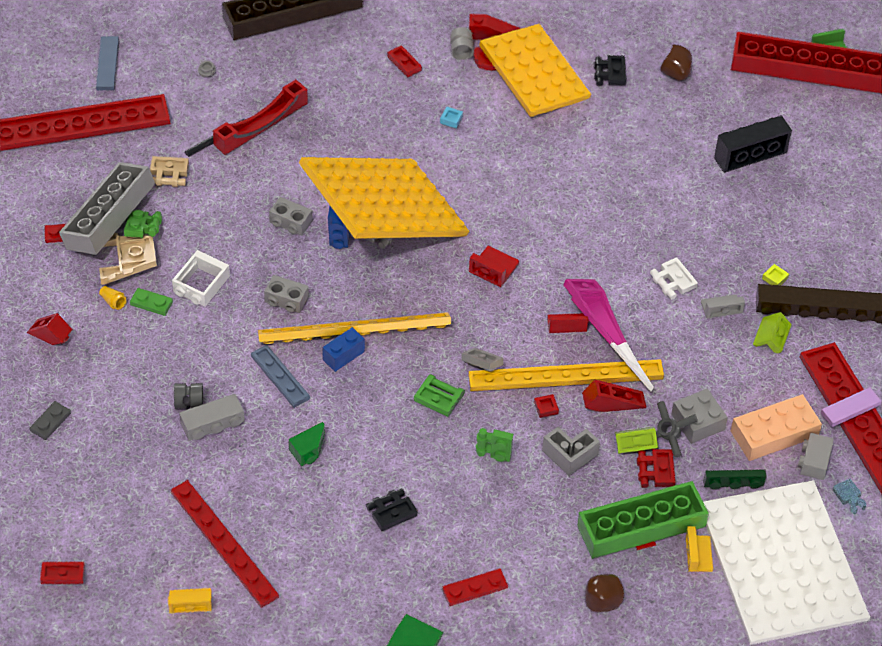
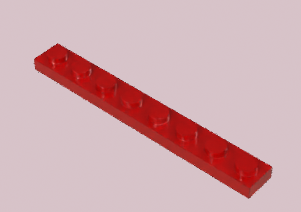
M186 480L170 489L174 498L259 606L263 608L278 599L279 594L192 484Z

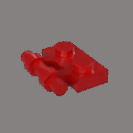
M652 449V456H646V451L644 450L638 451L636 459L637 466H639L638 481H640L642 488L649 486V480H654V487L675 486L672 449ZM653 465V471H647V466Z

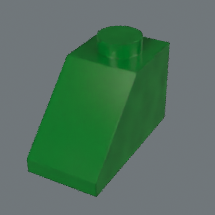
M323 422L288 439L289 451L300 466L312 464L319 457L325 436V424Z

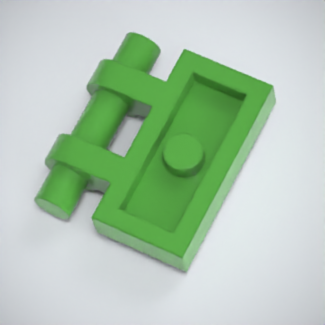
M142 210L132 211L124 228V236L143 238L144 234H149V236L154 237L159 232V225L163 219L162 213L156 211L155 214L149 216V212Z
M481 428L476 437L478 442L476 444L477 455L482 457L485 453H490V457L499 462H510L514 434L494 429L493 433H489L486 429Z

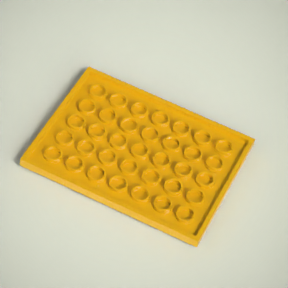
M301 157L299 161L300 166L355 239L464 237L469 233L465 223L457 216L455 210L446 202V199L428 179L426 173L420 169L417 162L411 158Z

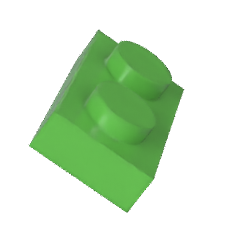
M137 288L130 300L131 306L166 316L173 303V298L141 288Z

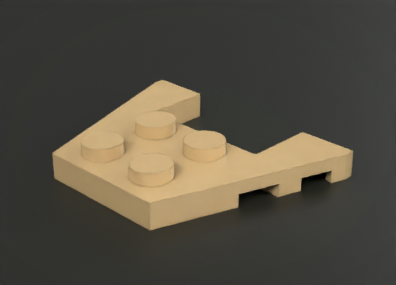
M114 233L103 247L117 246L119 266L99 268L101 285L157 266L153 237L144 235L143 238L118 236V233Z

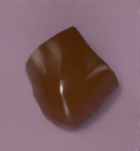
M673 44L670 53L662 62L660 71L675 80L684 81L691 74V52L681 45Z
M600 574L588 580L585 587V603L591 611L609 612L616 609L623 602V585L616 575Z

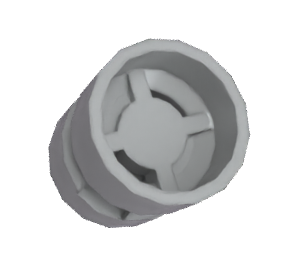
M464 27L454 29L450 34L453 58L457 60L470 59L474 54L471 30Z

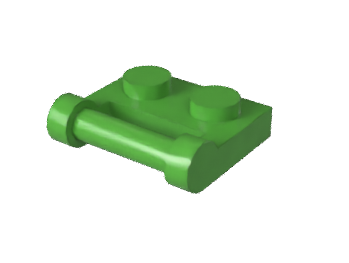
M429 374L414 395V401L448 417L463 397L465 390L460 387L457 389L436 379V376Z

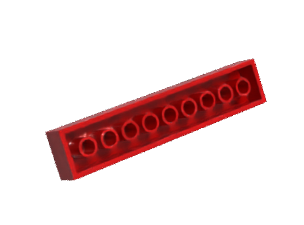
M739 31L736 33L731 70L882 93V53Z

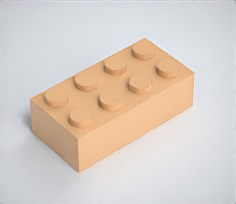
M802 394L733 418L730 431L748 461L802 443L804 439H809L810 432L819 435L822 423Z

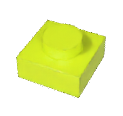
M773 264L763 274L762 279L770 285H782L788 279L789 273Z

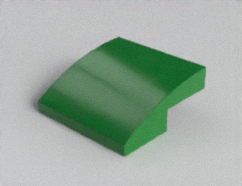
M405 614L387 646H437L444 632Z

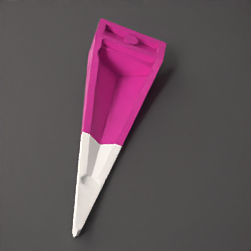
M566 279L563 285L572 296L571 300L585 316H588V320L644 385L652 391L654 386L627 344L604 289L595 279Z

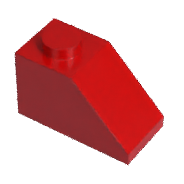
M58 313L37 319L27 333L51 345L65 343L73 329Z

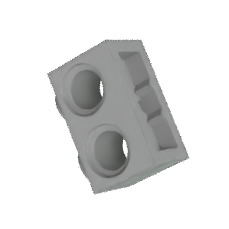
M279 197L269 211V221L275 227H282L292 234L302 236L313 221V213L307 207Z
M273 275L264 291L265 302L273 307L285 308L288 312L300 313L309 297V288L307 285Z

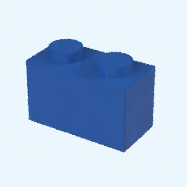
M353 327L322 347L323 361L336 372L365 352V339Z

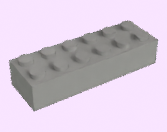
M118 162L59 232L66 250L98 254L155 185L148 166Z

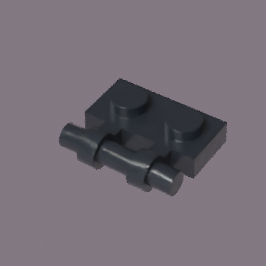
M607 55V60H602L600 56L595 57L593 63L596 71L594 73V80L597 86H602L604 80H608V85L626 86L625 56Z
M403 488L396 491L391 490L387 495L380 498L375 497L371 502L365 504L368 511L376 508L372 512V517L381 532L418 516V511L408 496L403 499L400 498L405 496Z

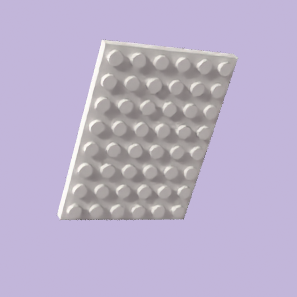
M814 480L703 501L709 513L706 527L750 645L869 621L870 615Z

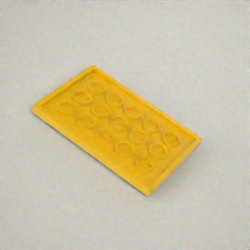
M540 24L480 40L479 46L530 117L572 105L591 97L590 91Z

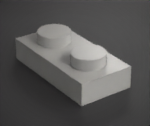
M472 348L461 353L462 361L470 363L472 366L484 368L485 371H493L495 368L503 365V357L478 348Z

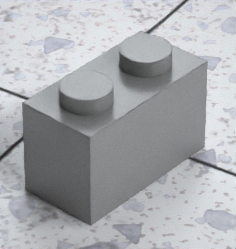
M810 432L809 439H804L802 447L805 455L800 456L798 467H802L801 475L824 480L834 438Z

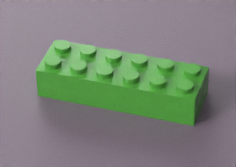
M693 481L581 511L578 515L577 527L593 559L685 533L688 526L696 527V529L706 527L709 513Z

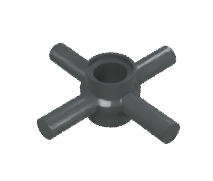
M660 401L657 403L662 420L658 423L656 437L657 439L662 437L669 440L673 455L677 458L682 455L677 442V438L681 434V428L698 422L695 414L679 421L671 419L665 402ZM672 426L671 431L666 433L667 428Z

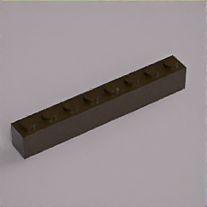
M758 284L756 312L766 315L781 312L784 316L799 315L801 317L812 316L821 319L837 318L839 320L852 319L859 322L876 321L877 323H882V293Z

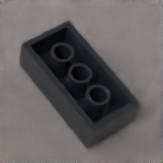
M781 115L740 127L736 130L724 132L718 135L714 159L723 173L786 154L792 129Z

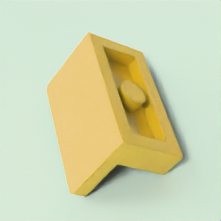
M688 526L685 536L688 572H712L713 561L710 536L696 535V527Z
M211 588L170 590L168 596L169 613L212 611Z

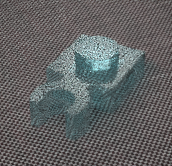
M851 479L833 486L832 491L843 505L849 503L850 511L854 515L858 511L856 506H860L862 510L866 509V502L860 498L862 493Z

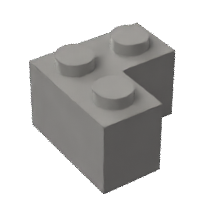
M557 427L543 437L542 451L570 476L598 455L600 441L587 429L571 439L562 429Z

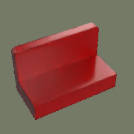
M583 313L547 315L549 333L587 332L588 316H585Z

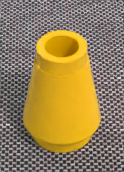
M103 286L99 291V295L112 309L120 310L125 306L127 300L124 293L107 286Z

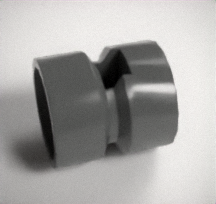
M186 383L174 384L175 409H186L187 406L194 408L203 405V383H191L190 386H187Z

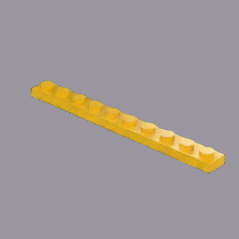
M448 312L261 329L258 330V339L263 344H272L277 340L292 342L298 338H301V340H312L313 337L327 339L331 338L332 335H341L352 327L360 335H368L373 331L388 333L389 330L395 329L400 332L407 331L408 328L424 330L427 329V326L444 328L446 325L451 324V317Z
M661 359L638 361L649 380H662L664 378ZM625 361L495 369L493 371L478 370L469 371L468 373L470 391L591 384L595 379L608 383L641 381Z

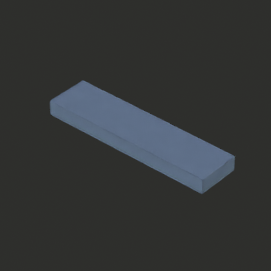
M101 36L96 90L114 91L119 44L118 36Z
M267 344L251 353L253 360L293 408L310 399V395Z

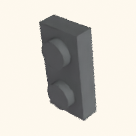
M54 401L32 424L30 431L47 440L71 414V410Z

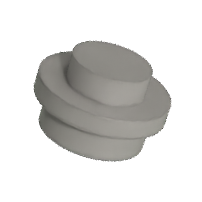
M203 61L198 67V72L201 76L210 77L215 74L216 67L211 61Z

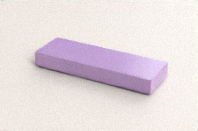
M869 387L823 408L821 414L830 426L834 427L880 406L881 400Z

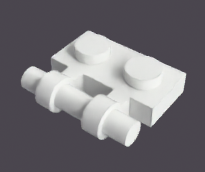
M677 257L661 264V272H658L656 269L650 271L653 281L660 285L662 292L665 296L668 295L671 300L677 297V294L674 292L675 290H678L682 295L697 288L698 282ZM668 278L671 283L668 284L664 279Z

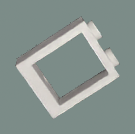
M197 250L172 280L173 292L179 297L190 299L194 304L206 307L230 277L229 265ZM198 268L216 276L204 292L185 284Z

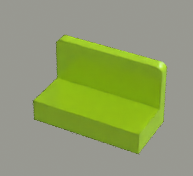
M781 312L763 317L753 345L758 347L767 344L774 353H781L792 324Z
M655 427L614 432L618 454L658 448Z

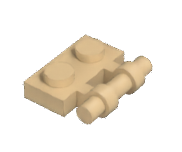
M152 156L150 171L152 175H156V177H153L156 186H186V179L179 178V176L187 177L189 158ZM163 175L173 176V177H172V178H166V177H163Z

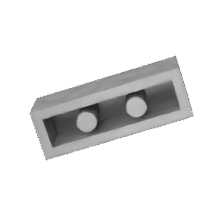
M236 394L179 412L180 424L188 441L193 439L200 440L205 435L216 434L225 428L237 427L245 422L244 410Z

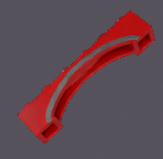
M295 79L282 87L279 95L255 115L241 122L233 124L226 122L213 130L214 146L224 155L230 153L308 104L307 88Z

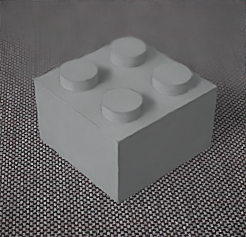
M708 388L673 402L671 415L674 420L679 421L694 414L697 416L698 422L681 428L691 444L725 430L728 417Z

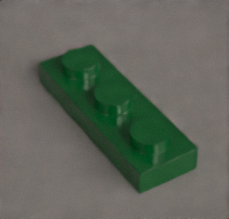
M766 470L705 471L703 479L704 488L719 489L720 487H730L731 489H738L740 487H750L756 489L764 486Z

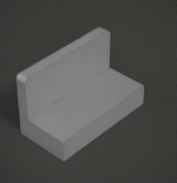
M734 294L702 299L701 305L706 318H714L743 313L745 300L743 297H737Z

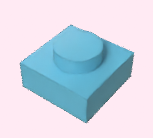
M446 107L440 118V124L457 128L463 117V111Z

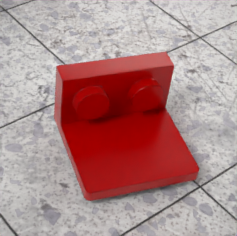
M487 246L480 256L473 253L469 258L470 273L499 287L503 286L519 265L518 259L491 246Z

